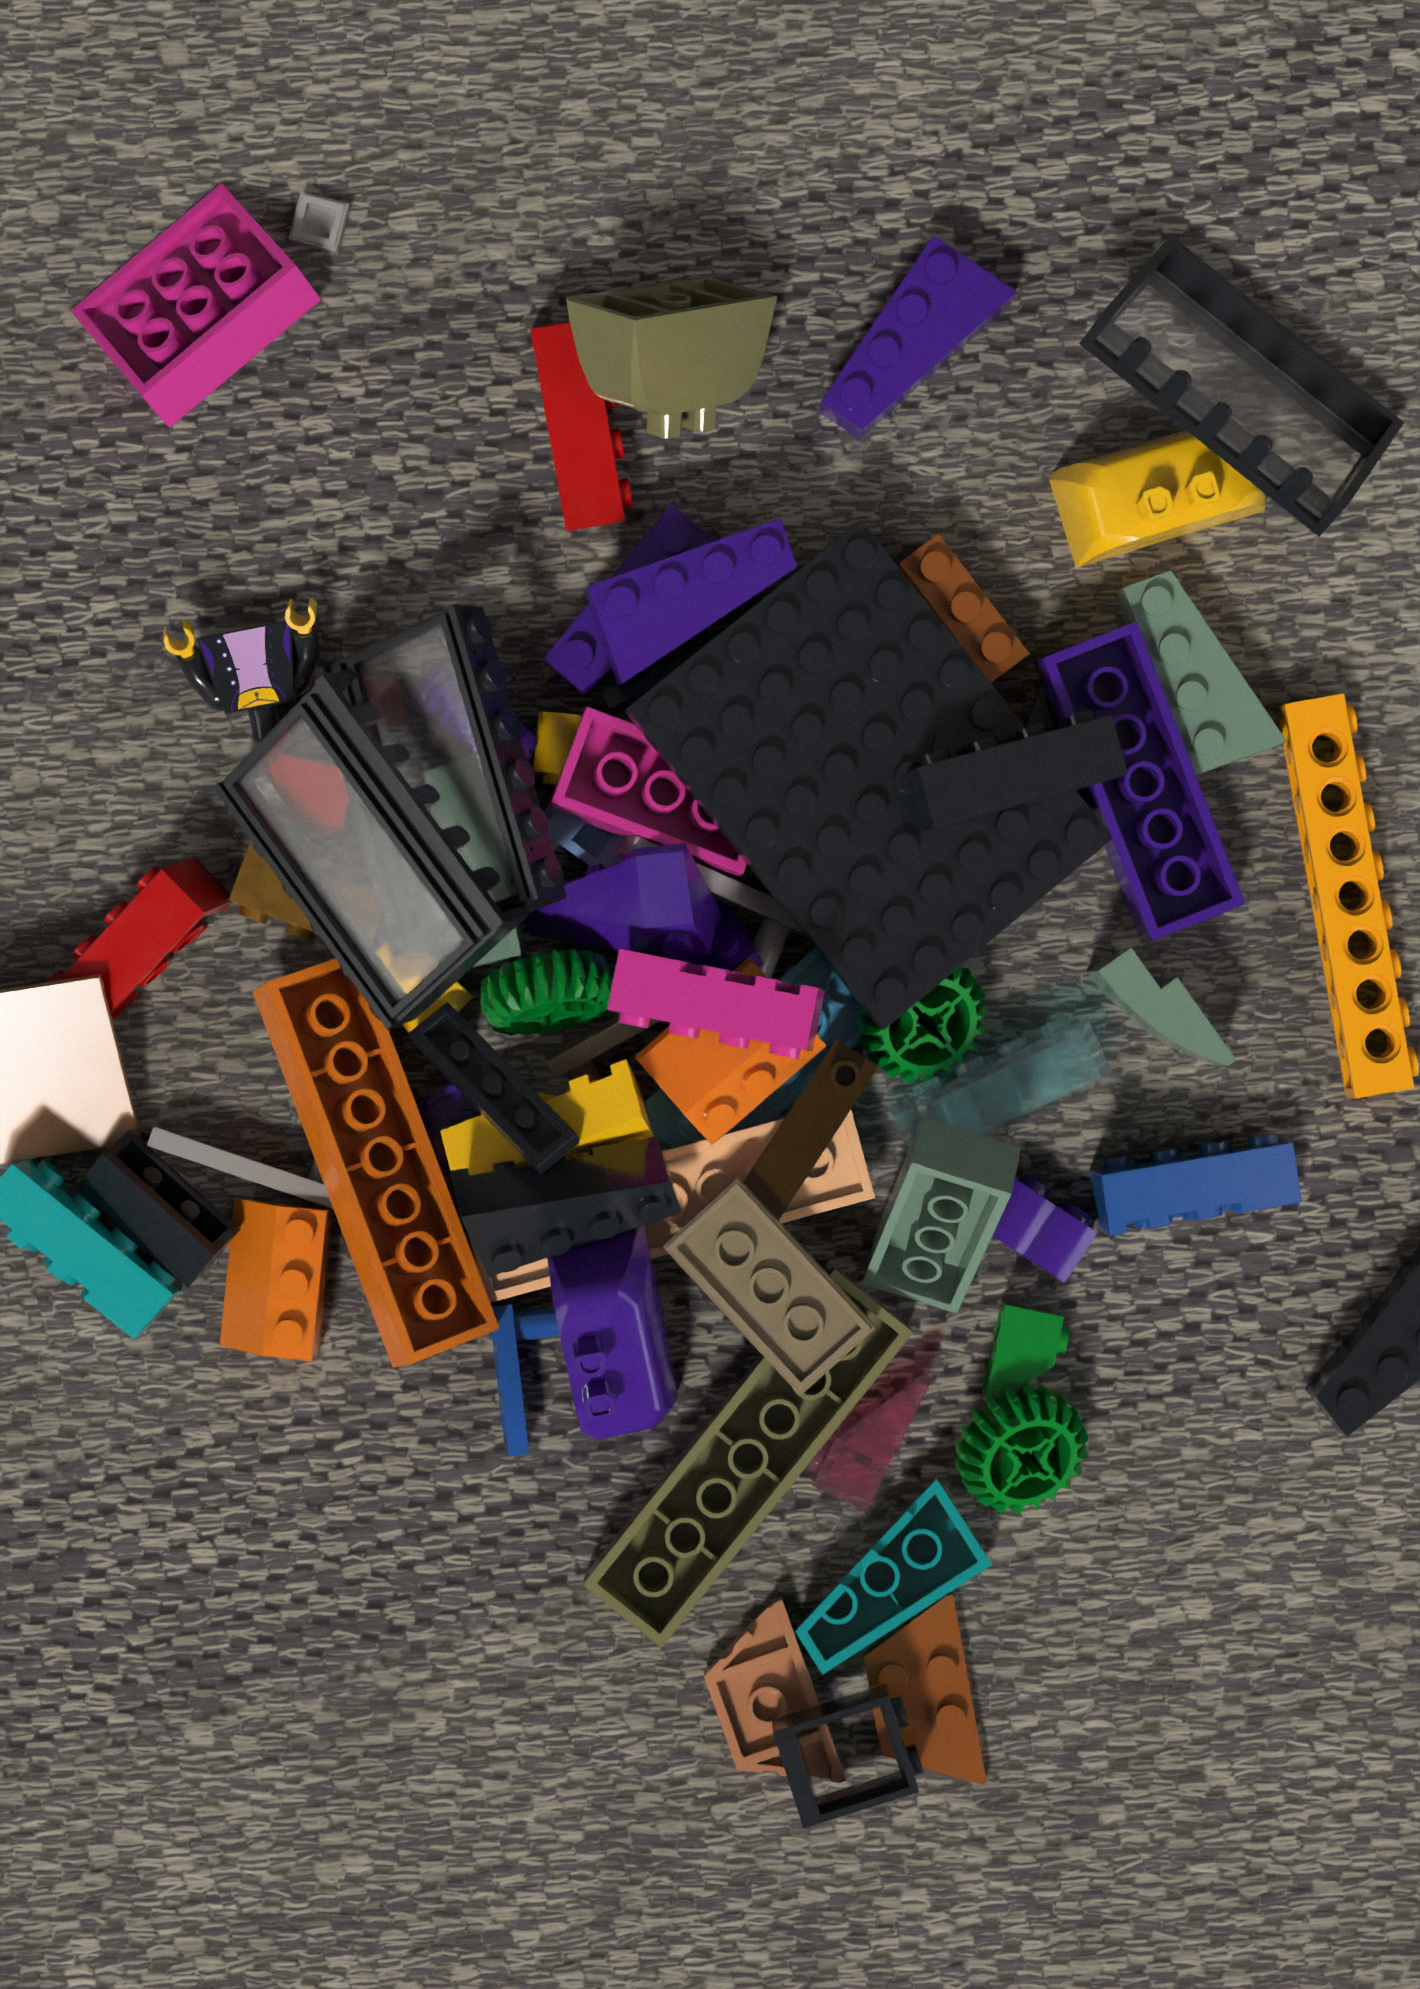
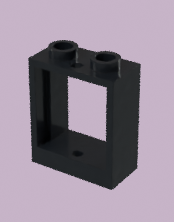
M886 1684L772 1720L773 1735L803 1828L919 1792L915 1776L924 1774L921 1760L915 1744L905 1745L900 1728L909 1726L901 1697L890 1698ZM880 1707L900 1771L817 1797L797 1733Z

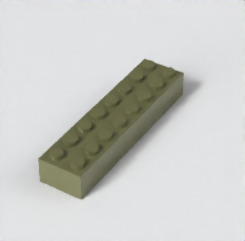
M833 1264L826 1272L875 1324V1329L801 1396L769 1361L760 1354L585 1573L584 1587L661 1648L913 1334L908 1324Z

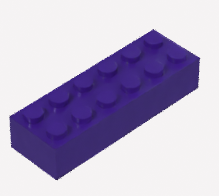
M1137 621L1033 662L1059 729L1065 727L1063 718L1093 710L1095 719L1112 715L1128 775L1085 787L1082 790L1088 806L1111 835L1112 840L1104 847L1140 940H1157L1244 905L1245 901Z

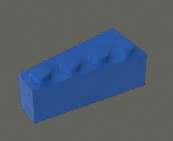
M1268 1133L1247 1137L1249 1146L1229 1149L1228 1140L1198 1144L1199 1153L1180 1156L1179 1148H1168L1150 1151V1161L1131 1163L1130 1155L1100 1159L1101 1168L1089 1170L1098 1229L1112 1236L1127 1233L1126 1225L1133 1224L1134 1228L1147 1227L1152 1229L1169 1226L1173 1222L1174 1217L1182 1216L1183 1220H1203L1223 1215L1222 1210L1232 1209L1233 1213H1243L1300 1203L1302 1198L1293 1142L1278 1141L1277 1133Z

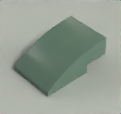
M1132 947L1116 950L1087 971V974L1103 994L1124 1015L1164 1044L1188 1056L1211 1064L1229 1066L1236 1061L1234 1055L1179 978H1162L1156 983Z

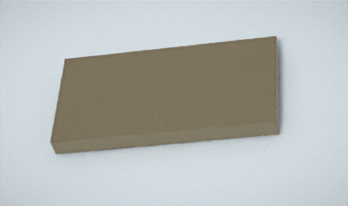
M739 1177L663 1245V1248L800 1396L875 1329V1324Z

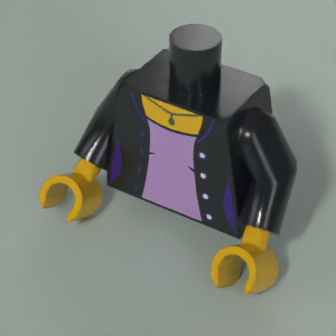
M310 598L308 603L309 614L299 615L293 609V599H290L285 612V621L197 638L198 646L194 645L195 639L192 624L187 620H182L185 634H187L186 638L174 640L170 637L168 629L165 627L163 630L164 644L169 652L176 655L188 683L212 709L224 711L230 718L249 715L254 742H261L280 722L278 709L296 706L300 701V695L306 693L311 687L315 676L314 669L318 668L321 661L317 628L314 625L318 605L314 599Z

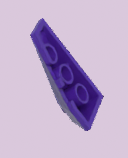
M686 843L637 848L625 853L620 863L607 868L599 863L587 868L586 876L572 882L563 879L567 898L530 912L531 914L524 919L531 934L534 936L618 952L619 949L669 959H685L687 957L710 955L719 907Z

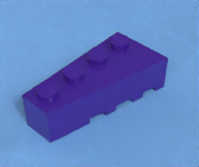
M933 235L821 400L819 413L860 440L902 403L918 386L940 369L947 360L978 335L995 317L1012 304L1017 291Z
M671 504L610 578L706 545L715 540ZM588 604L543 658L546 666L583 696L614 675Z

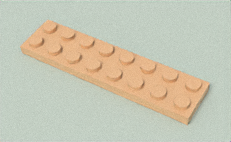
M850 1110L779 1221L781 1223L875 1198L852 1110ZM784 1118L726 1133L713 1145L704 1139L662 1151L682 1212L666 1217L656 1223L645 1224L652 1259L669 1254L663 1248V1245L737 1177L742 1181L745 1180ZM470 1239L476 1265L490 1303L551 1286L547 1258L521 1266L510 1272H503L488 1277Z

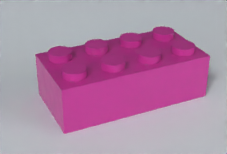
M590 707L585 708L580 717L547 809L622 837L638 836L658 846L686 843L696 863L733 879L743 875L747 863L636 725Z

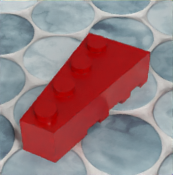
M570 320L533 326L530 331L566 531L625 521L623 509L633 508L628 478L618 479L615 459L624 458L620 429H609L606 409L616 408V405L596 395L588 384L579 362Z

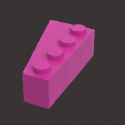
M619 949L607 1010L620 1012L619 1023L648 1028L651 1018L670 1022L668 1033L698 1038L700 1029L720 1033L718 1043L749 1049L750 1039L770 1043L769 1053L799 1059L801 1049L813 1051L825 991L816 987L798 986L776 979L753 975L748 976L725 969L704 965L699 966L684 961Z

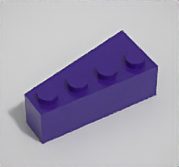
M781 518L589 585L584 589L617 685L623 684L797 568Z

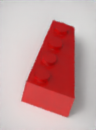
M195 857L163 869L155 866L148 871L136 885L141 892L129 904L126 901L118 904L105 917L104 922L108 927L98 938L92 935L83 941L71 955L76 962L66 972L62 969L57 971L46 982L100 974L104 982V991L113 1022L139 996L134 989L138 985L142 988L148 986L171 964V960L166 956L170 951L174 954L178 953L190 942L193 943L207 929L200 922L205 916L221 909L225 911L233 903L229 901L231 893Z

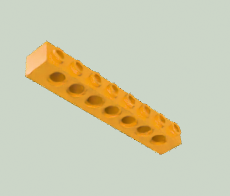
M1344 693L1287 703L1276 708L1280 732L1287 741L1283 743L1345 1096L1357 1099L1415 1088L1413 1077L1418 1076L1419 1066L1414 1048L1407 1047L1404 1028L1410 1026V1015L1406 1000L1398 998L1395 979L1401 977L1400 959L1396 949H1390L1387 930L1392 929V914L1388 901L1381 900L1378 881L1383 880V864L1379 852L1372 851L1369 832L1375 829L1374 814L1371 804L1363 802L1360 783L1366 781V769L1361 753H1355L1351 735L1357 732L1356 713L1352 704L1346 705ZM1317 736L1326 737L1333 744L1334 755L1329 762L1318 760L1313 753L1312 745ZM1326 785H1333L1342 793L1343 802L1340 809L1336 812L1328 810L1322 803L1321 793ZM1337 833L1345 835L1351 843V853L1345 861L1335 858L1330 850L1331 839ZM1346 882L1354 884L1360 892L1359 904L1353 910L1345 908L1339 900V890ZM1355 931L1363 933L1369 942L1368 952L1361 959L1353 957L1348 950V939ZM1365 980L1371 981L1376 986L1378 993L1375 1003L1369 1008L1363 1007L1358 1002L1356 996L1358 986ZM1374 1029L1380 1030L1386 1038L1385 1050L1377 1057L1370 1055L1365 1047L1366 1037Z

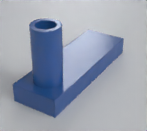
M508 1300L491 1302L500 1329L492 1331L491 1336L504 1449L509 1456L529 1454L516 1341L560 1336L555 1308L553 1306L513 1312L512 1304Z

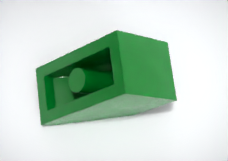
M1001 1300L981 1398L985 1403H987V1395L996 1400L1003 1397L1005 1386L1014 1392L1017 1391L1024 1383H1029L1052 1368L1057 1354H1065L1070 1327L1063 1325L1064 1316L1061 1313Z

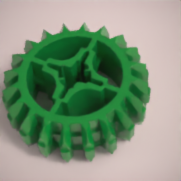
M571 948L562 952L553 950L550 953H536L534 956L527 958L519 957L513 963H504L500 966V969L492 970L481 981L480 1002L483 1015H486L487 1024L493 1028V1031L505 1033L509 1036L517 1034L524 1037L531 1034H540L542 1036L549 1032L559 1033L567 1028H577L578 1025L591 1023L595 1017H602L607 1013L614 974L613 971H610L609 962L604 959L603 955L592 953V951L588 950L577 952Z
M961 965L883 1030H880L859 1002L855 1001L857 1009L864 1015L853 1021L855 1028L862 1033L858 1038V1043L865 1052H868V1060L879 1066V1068L881 1067L886 1076L893 1079L899 1076L903 1082L911 1085L916 1077L923 1083L931 1085L935 1071L941 1077L949 1078V1066L953 1063L966 1067L965 1058L962 1055L966 1050L979 1051L978 1044L973 1041L975 1035L987 1033L985 1025L979 1020L989 1014L987 1006L981 1002L986 995L983 988L975 983L977 979L974 973L968 968H962ZM914 1006L923 1014L926 1013L923 1018L929 1023V1028L922 1022L917 1021L919 1016L914 1012ZM951 1016L950 1021H949V1023H948V1025H947V1027H946L947 1021H948L949 1017ZM931 1042L923 1047L914 1049L921 1043Z
M1024 1383L1018 1393H1014L1013 1390L1005 1386L1003 1397L997 1400L987 1395L988 1406L983 1410L971 1408L974 1421L960 1424L963 1437L954 1441L958 1454L954 1458L956 1468L962 1476L961 1481L966 1489L972 1492L976 1499L985 1507L991 1505L1000 1513L1010 1508L1019 1515L1028 1504L1038 1511L1040 1501L1046 1498L1056 1502L1055 1492L1060 1488L1071 1489L1070 1476L1083 1474L1079 1461L1089 1457L1087 1446L1085 1445L1089 1438L1087 1430L1081 1421V1415L1074 1406H1071L1065 1396L1061 1395L1058 1391L1052 1393L1043 1384L1034 1390L1033 1387Z

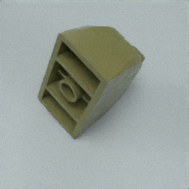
M705 276L566 297L568 315L579 362L594 393L606 401L637 411L647 412L646 433L664 439L679 437L680 426L692 431L701 432L715 429L716 407L733 403L751 388L757 378L765 354L777 300L775 295Z

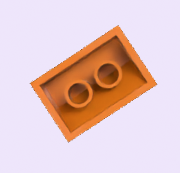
M750 957L733 970V972L743 975L767 978ZM668 1027L641 1050L635 1058L687 1119L713 1145L825 1048L826 1045L816 1034L813 1051L801 1049L799 1059L769 1053L770 1043L750 1039L749 1049L718 1043L719 1032L700 1029L699 1037L692 1038L668 1033Z
M234 1198L232 1222L240 1231L230 1242L220 1346L259 1356L312 1361L319 1355L333 1208Z

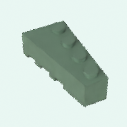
M1171 570L1126 586L1116 594L1126 624L1137 621L1196 776L1287 742Z

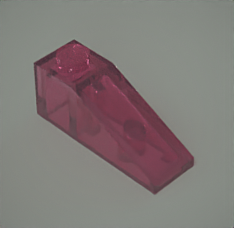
M919 1368L833 1433L828 1444L822 1446L807 1466V1469L814 1472L811 1477L812 1486L867 1512L933 1379L931 1373L923 1368Z

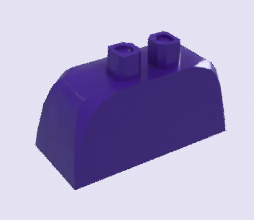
M642 1225L616 1234L611 1238L601 1239L568 1250L561 1255L549 1256L547 1258L555 1314L582 1435L593 1440L655 1428L674 1406L678 1397L677 1381L646 1227Z

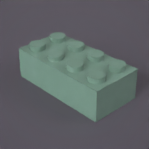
M922 1117L873 1236L862 1284L957 1313L1012 1194L1021 1147L953 1127L947 1123Z

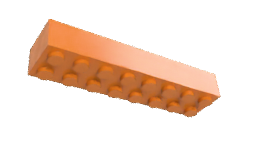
M336 958L268 981L253 991L254 998L392 1368L411 1365L500 1329L389 1030L372 1014L368 1002L352 980L344 975Z

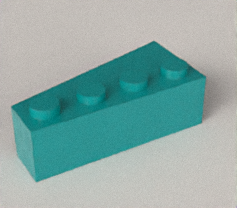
M35 1159L13 1163L0 1177V1220L6 1224L5 1228L8 1231L6 1238L21 1250L24 1247L34 1253L39 1250L46 1256L43 1259L46 1270L70 1286H74L79 1282L85 1287L81 1292L82 1298L131 1338L135 1339L142 1335L181 1291L173 1283L177 1278L155 1258L150 1262L136 1249L140 1244L119 1225L113 1229L99 1216L103 1211L82 1192L75 1196L62 1184L66 1179L65 1175L51 1162L43 1159L38 1163Z

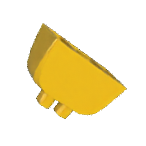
M1230 418V420H1231L1232 422H1234L1237 426H1239V427L1244 431V429H1243V427L1241 426L1240 423H1238V422H1236L1235 420H1233L1232 418ZM1187 430L1060 468L1052 472L1049 479L1076 568L1265 510L1266 497L1264 492Z

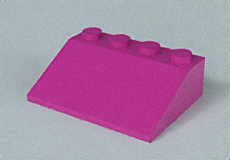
M220 183L70 311L138 393L170 428L320 302L321 298L294 262L225 186Z

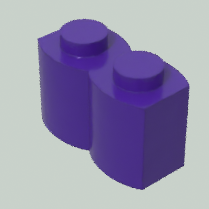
M1025 1174L1021 1182L1016 1179L1014 1180L1012 1194L993 1236L1065 1283L1097 1234L1096 1231L1087 1226L1092 1217L1068 1201L1062 1209L1046 1199L1051 1190Z

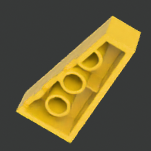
M627 1059L610 1065L612 1075L606 1078L592 1080L591 1076L586 1074L568 1081L570 1087L564 1094L559 1096L542 1092L537 1093L578 1135L579 1144L565 1155L575 1158L589 1156L592 1147L654 1137L640 1085ZM483 1115L440 1131L450 1171L468 1168L469 1175L494 1172L493 1164L513 1160L515 1168L530 1166L523 1156Z

